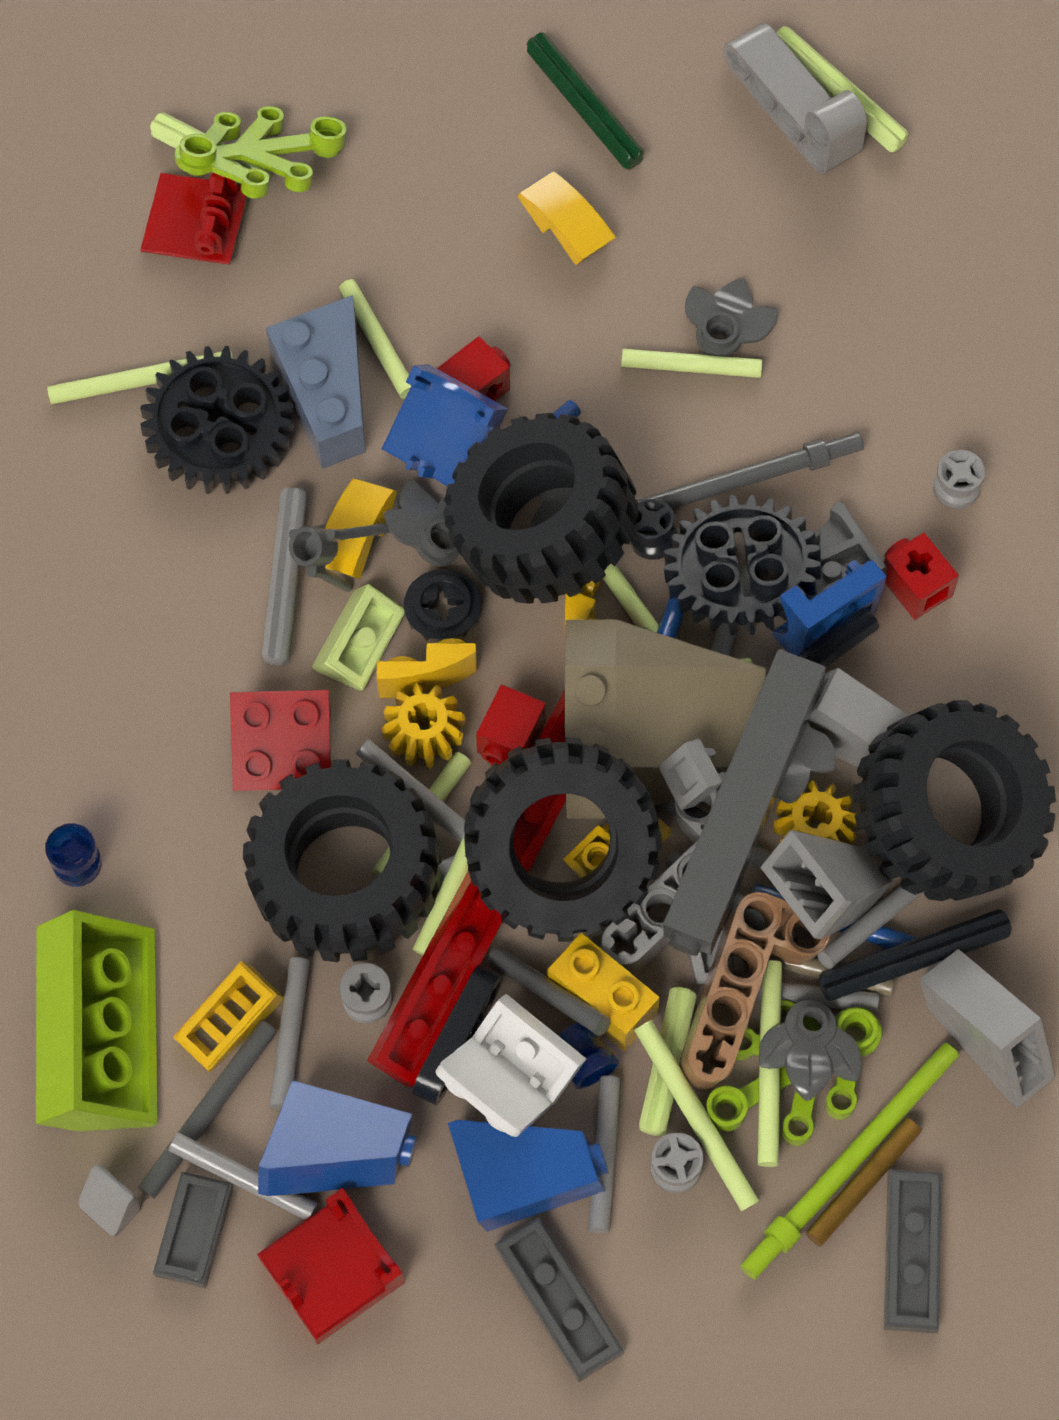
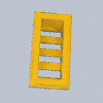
M241 961L173 1038L208 1072H212L252 1033L260 1020L264 1021L284 1000V995L252 965ZM246 984L260 996V999L255 1004L240 991ZM230 999L234 1000L246 1012L241 1020L225 1005ZM216 1013L232 1028L227 1035L210 1020ZM200 1028L218 1043L213 1051L195 1035Z

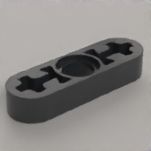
M481 964L475 968L418 1074L413 1087V1095L436 1106L440 1103L448 1088L445 1082L437 1076L436 1069L445 1058L471 1039L480 1027L499 992L503 981L502 974Z

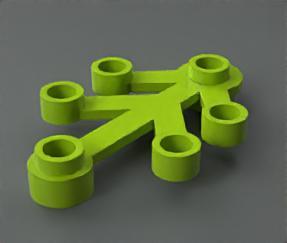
M265 106L257 111L256 120L239 138L241 128L240 117L232 112H220L215 115L214 124L205 134H189L181 139L180 144L175 149L174 160L180 169L191 175L201 176L213 172L241 183V192L249 198L258 199L268 194L269 175L264 170L258 168L248 169L232 161L242 160L285 177L284 184L286 188L293 192H305L312 186V168L305 163L291 162L276 155L313 150L320 157H335L345 146L347 129L341 120L330 116H323L312 121L310 133L265 139L267 135L273 136L281 133L284 113L279 108ZM238 139L236 143L221 145L223 141Z
M781 1000V1011H789L794 1003L788 1000ZM849 1007L834 1016L836 1027L846 1032L850 1027H858L864 1032L865 1038L861 1041H855L859 1047L861 1058L870 1055L877 1049L882 1037V1028L878 1018L871 1011L861 1007ZM803 1018V1025L807 1030H819L820 1026L815 1018ZM746 1027L744 1037L750 1040L751 1046L746 1050H739L736 1060H747L752 1056L759 1057L760 1035L755 1034L751 1028ZM785 1067L780 1068V1091L791 1085ZM837 1077L836 1086L832 1087L827 1093L825 1109L832 1118L844 1120L854 1113L857 1105V1096L854 1092L855 1081H848ZM759 1078L741 1089L733 1086H720L710 1093L705 1110L716 1129L733 1131L744 1123L747 1111L759 1104ZM796 1090L791 1113L785 1117L781 1131L786 1142L794 1146H801L806 1144L813 1134L814 1123L811 1114L815 1097L805 1101ZM836 1095H844L849 1099L850 1107L845 1110H839L833 1106L832 1098ZM722 1104H729L735 1109L736 1114L731 1119H723L717 1114L716 1109ZM793 1121H801L806 1125L807 1133L802 1136H795L789 1131L788 1125Z

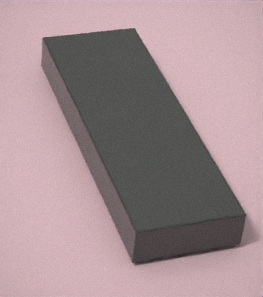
M904 1170L888 1171L884 1330L937 1333L939 1331L942 1173Z
M537 1217L494 1244L497 1253L578 1382L624 1354L620 1343L540 1217Z

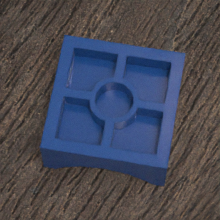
M429 364L414 365L406 383L411 385L410 390L381 449L407 463L406 469L418 470V476L433 478L448 487L449 483L454 484L455 482L452 474L459 461L464 463L469 457L467 451L476 442L481 444L488 439V432L498 426L500 427L508 408Z
M856 560L852 561L847 565L848 569L845 571V577L810 600L807 599L797 585L780 596V601L788 621L773 630L772 635L786 652L797 656L861 608H867L875 616L887 577L873 560L867 561L863 565H860Z

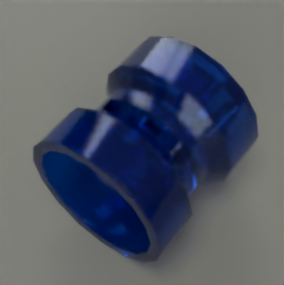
M68 823L55 828L49 834L45 843V853L59 881L71 887H81L91 883L99 875L102 867V857L91 831L83 825ZM81 858H83L80 863L75 864V862H77V861H79Z
M576 1022L558 1034L560 1038L586 1058L584 1064L571 1080L576 1089H583L594 1085L600 1081V1077L610 1075L620 1065V1061L613 1049L604 1046L601 1041L602 1035H596L580 1023Z

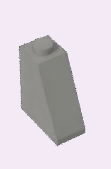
M836 668L825 673L824 683L808 721L810 728L827 735L831 740L836 758L858 767L861 758L870 755L868 746L875 737L886 732L887 727L909 715L841 669Z
M794 830L789 831L760 867L816 939H823L859 920L871 909L892 883V880L879 869L880 865L876 860L869 856L866 848Z
M957 949L944 960L936 962L920 978L929 1011L1014 1107L1019 1108L1055 1078L1041 1018L962 951Z

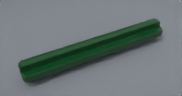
M539 32L534 37H531L527 41V53L621 166L631 170L636 165H639L644 160L643 148L555 43L543 32Z

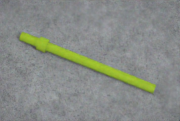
M944 1042L784 1217L777 1216L764 1230L766 1237L740 1264V1268L746 1275L756 1280L781 1251L788 1253L801 1239V1234L799 1233L801 1229L956 1061L959 1054L950 1044Z

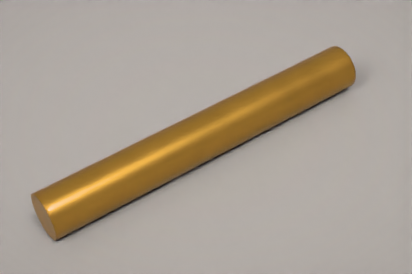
M906 1118L807 1230L806 1235L813 1243L819 1247L824 1245L920 1135L922 1130L915 1122Z

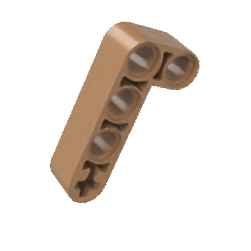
M761 892L748 894L732 909L727 918L679 1062L681 1070L694 1089L706 1090L713 1088L726 1078L733 1069L769 958L773 957L789 964L802 965L808 963L822 952L830 940V935L823 939H816L811 935L813 941L812 948L805 949L796 945L792 938V928L801 927L807 931L808 929L783 899ZM753 909L758 911L764 918L765 929L757 931L748 927L743 917L744 910ZM738 956L744 959L749 966V977L743 979L734 976L728 968V957ZM721 1003L730 1008L734 1017L732 1026L726 1027L716 1023L711 1013L713 1004ZM712 1041L720 1042L713 1048L710 1057V1064L715 1066V1068L706 1074L702 1071L703 1062L698 1060V1058L709 1049Z

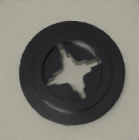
M437 569L426 572L412 582L405 594L404 613L411 630L415 629L422 634L426 641L431 638L443 640L460 635L466 637L469 629L475 623H478L481 610L479 591L475 584L460 572L449 569ZM442 591L444 598H447L448 605H456V607L449 609L445 621H442V618L439 617L437 610H429V608L437 606L439 592Z

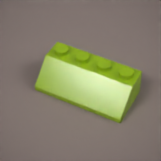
M71 910L36 926V1124L73 1131L143 1128L158 1125L154 928L77 910Z

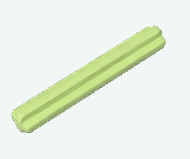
M783 26L776 32L831 98L845 90H849L857 96L866 112V131L889 152L895 153L906 144L909 135L908 131L790 27Z

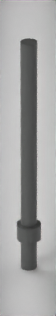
M859 432L824 442L822 438L804 443L801 450L636 501L639 503L647 499H657L664 501L673 509L808 467L810 471L829 466L830 460L864 450L863 439Z

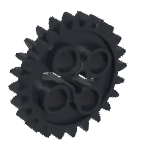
M205 346L204 358L199 360L189 350L186 352L187 364L181 366L173 359L170 360L169 364L172 375L168 376L157 372L155 377L160 389L147 387L145 392L150 403L143 404L140 407L142 418L146 419V421L140 423L142 436L149 437L145 440L147 452L157 453L154 456L156 467L160 469L169 465L168 474L171 481L185 474L186 488L189 490L195 486L198 480L203 481L206 494H210L214 484L220 482L225 493L229 494L231 482L234 480H238L247 489L249 488L248 475L251 473L262 480L266 479L264 464L267 463L278 467L280 461L276 450L288 452L289 439L285 436L294 434L293 421L289 420V418L294 416L293 403L286 402L289 399L288 387L278 386L280 380L277 370L265 375L266 365L264 359L261 358L251 366L249 365L247 350H244L237 359L231 358L229 346L224 347L220 357H214L211 348ZM202 387L215 389L214 393L205 397L194 394L196 390ZM249 402L259 406L255 411L248 413L238 410L239 406ZM182 404L189 406L178 408ZM189 426L197 429L196 433L188 437L176 434L182 427ZM254 431H256V434H254V435H250V434H247V433H246V432H254ZM230 442L241 445L239 450L232 453H225L219 450L222 445Z
M732 495L729 499V507L722 508L716 500H712V512L709 514L695 508L693 510L695 523L681 520L679 522L680 534H670V549L664 550L665 566L663 567L665 583H668L670 598H678L679 611L683 613L692 610V620L695 624L708 617L710 631L715 632L722 623L728 624L729 633L733 636L737 632L739 625H746L750 635H755L756 625L760 622H763L771 631L775 630L774 617L780 616L788 621L780 601V596L796 585L805 596L816 595V580L821 579V548L816 545L815 531H806V518L804 516L792 520V507L789 505L776 512L774 499L772 498L766 501L763 507L756 506L755 495H750L746 505H739L736 497ZM740 532L743 535L746 565L749 572L750 597L742 595L734 533Z

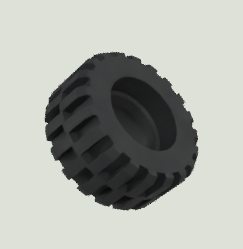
M553 413L536 414L535 419L531 420L522 416L511 420L512 425L504 429L498 426L488 432L489 438L481 444L476 442L467 451L469 456L464 463L459 461L452 474L455 482L454 484H448L444 501L447 506H445L443 512L444 523L449 530L448 536L453 545L483 586L489 587L494 594L503 599H511L512 597L518 603L533 604L535 598H538L541 603L558 601V596L567 593L569 597H573L583 592L582 587L591 581L596 584L606 576L604 570L610 564L616 566L624 554L623 544L629 545L633 537L635 526L632 522H636L638 517V502L635 499L636 489L630 476L607 438L602 437L596 427L588 422H580L577 417L560 414L558 419H556ZM566 487L573 488L566 503L551 518L534 527L510 530V526L517 513L531 499L548 490Z
M953 700L947 704L938 703L888 726L887 731L877 735L868 746L870 755L861 758L857 775L862 777L863 780L861 783L853 786V801L860 803L861 813L854 815L857 830H865L869 841L863 843L870 857L878 855L883 863L879 866V869L890 880L900 877L902 879L900 883L902 889L914 895L924 892V895L929 900L944 901L952 898L954 901L1000 889L1012 884L1014 879L1025 876L1034 866L1033 859L1042 857L1048 846V839L1043 837V835L1053 831L1056 817L1055 813L1050 812V804L1056 802L1055 787L1048 786L1046 774L1051 773L1046 758L1040 760L1036 754L1035 749L1039 746L1029 733L1022 735L1018 731L1020 724L1008 714L999 718L996 717L998 711L995 707L984 703L973 706L968 700ZM936 758L947 760L959 767L970 778L977 790L981 804V824L971 846L949 836L939 826L931 812L927 798V778L931 765Z
M565 737V742L551 743L550 738L535 740L536 746L523 750L519 746L508 752V759L500 765L495 762L485 772L486 779L481 786L476 785L470 798V808L465 815L464 846L468 872L473 886L477 885L480 891L481 900L490 911L496 909L501 914L502 922L511 928L516 929L520 925L527 928L528 936L541 940L544 939L545 933L556 934L558 942L574 941L573 934L586 931L588 937L591 938L603 934L602 926L613 920L616 925H619L629 917L627 909L633 903L641 905L649 892L646 886L650 879H656L660 866L658 851L662 850V834L658 825L659 818L642 780L638 779L632 767L622 758L618 760L612 756L609 749L596 743L593 747L584 745L581 739ZM555 794H574L589 799L602 811L610 829V845L603 861L591 873L568 882H550L533 876L521 865L514 850V831L521 814L536 801Z
M349 759L333 760L332 768L321 769L319 762L306 766V775L295 779L290 774L279 782L282 790L276 796L268 792L259 803L263 814L262 817L254 815L249 821L246 831L251 841L243 844V861L247 867L245 876L248 886L264 920L270 923L273 932L283 942L291 940L296 951L311 956L315 950H318L323 961L339 962L340 954L349 953L353 962L368 960L366 951L379 947L383 955L396 948L393 941L395 937L402 934L405 938L409 939L419 929L416 917L418 915L428 917L435 904L432 892L435 893L440 890L442 875L439 864L442 863L430 814L428 811H425L423 801L414 788L406 789L403 778L392 771L386 772L382 777L377 764L362 761L359 768H351ZM341 827H361L372 830L386 839L390 848V856L385 868L370 885L357 892L342 896L322 895L304 887L298 878L297 869L305 850L314 840L328 831Z

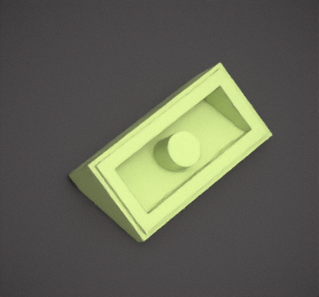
M370 584L355 589L315 659L312 668L320 674L356 690H364L377 666V661L381 659L405 614L404 608Z

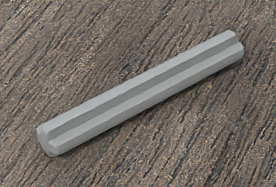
M286 487L281 491L262 648L263 661L268 665L284 666L289 662L300 567L292 559L289 552V532L291 529L304 527L307 497L305 490L301 488Z

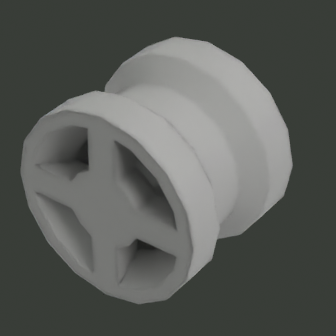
M958 449L944 455L938 464L937 474L934 479L933 491L936 498L943 505L954 509L966 508L976 502L985 478V467L982 460L968 450ZM958 482H965V485L956 486Z
M361 963L352 966L341 978L339 988L344 1011L351 1019L358 1023L370 1024L381 1020L387 1015L391 1008L393 997L388 975L382 968L370 963Z
M670 1133L661 1137L655 1143L651 1153L650 1174L655 1184L669 1193H683L692 1189L699 1181L703 1166V1151L699 1143L693 1137L684 1133ZM669 1166L672 1169L676 1170V1173L674 1171H671L669 1168L664 1167Z

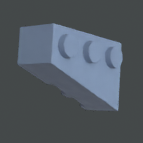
M353 295L266 327L271 358L284 386L288 387L290 400L321 468L324 469L365 453L357 325Z

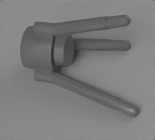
M386 523L345 529L327 530L325 529L326 524L291 529L289 532V552L292 559L299 565L307 566V575L309 577L320 578L345 592H350L352 585L325 569V566L330 564L338 553V542L345 539L390 533Z

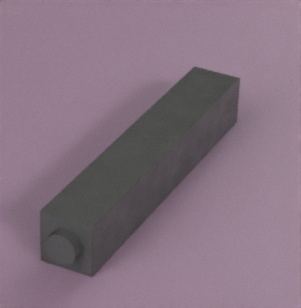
M781 649L777 650L664 920L663 935L670 938L669 945L693 956H697L699 951L712 954L824 683L826 666Z

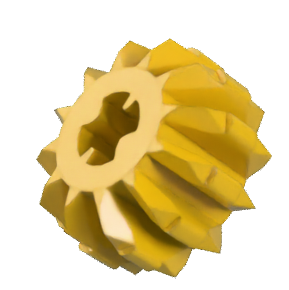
M416 683L413 687V696L411 697L398 691L395 695L397 706H386L384 709V719L388 723L382 726V735L384 739L391 741L389 744L390 753L394 757L405 753V761L410 768L417 762L418 758H424L425 765L429 769L434 766V756L436 755L449 761L453 756L451 746H461L464 741V736L460 729L465 726V715L462 712L456 711L458 708L457 699L454 695L442 699V689L438 685L433 687L429 694H423V688ZM427 722L429 729L420 730L418 723Z
M812 780L808 782L806 794L803 792L793 803L788 804L782 800L777 803L775 812L780 818L774 820L773 832L783 836L780 842L790 830L854 845L856 834L852 829L856 828L857 825L854 817L856 813L848 812L852 804L850 796L835 799L836 786L834 783L827 786L825 792L818 791V785ZM814 819L823 822L818 825L817 829L809 826L813 823Z

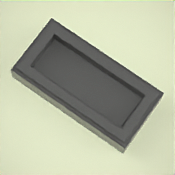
M181 1171L153 1270L155 1277L206 1288L234 1188L232 1183Z

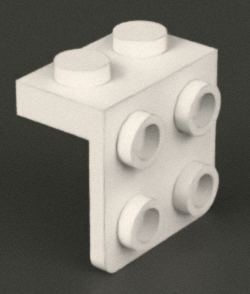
M505 994L495 1003L473 1037L440 1063L436 1069V1074L445 1082L446 1087L451 1093L467 1100L484 1114L491 1126L501 1132H506L510 1136L518 1137L556 1103L584 1064L586 1058L509 995Z

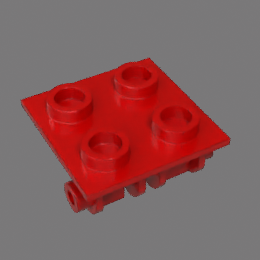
M160 173L140 249L141 252L230 265L247 196L241 192V184H237L236 181L216 173H212L209 180Z
M329 690L230 692L233 791L282 790L279 782L290 774L295 779L306 775V766L319 762L321 769L331 768V703H329Z

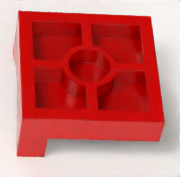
M343 1188L325 1200L327 1206L257 1254L260 1262L317 1345L405 1284L402 1271L373 1235Z

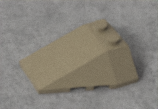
M616 619L566 620L565 737L581 739L582 744L591 747L596 743L609 749L612 756L618 760L622 758L632 767L635 775L644 783L654 806L668 802L675 798L658 766L684 743L700 739L704 748L715 750L716 755L711 758V761L717 773L727 772L766 679V668ZM566 794L567 819H606L602 811L589 799L574 794Z

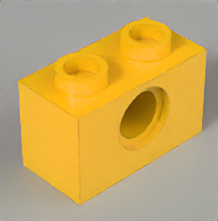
M580 933L548 968L549 979L610 1019L609 1028L603 1035L624 1052L638 1038L634 1030L650 1020L653 1021L658 1015L660 997L583 933Z

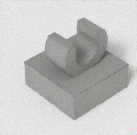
M700 739L684 743L658 766L680 810L694 807L722 784L726 772L717 773L711 761L716 752L712 748H704Z

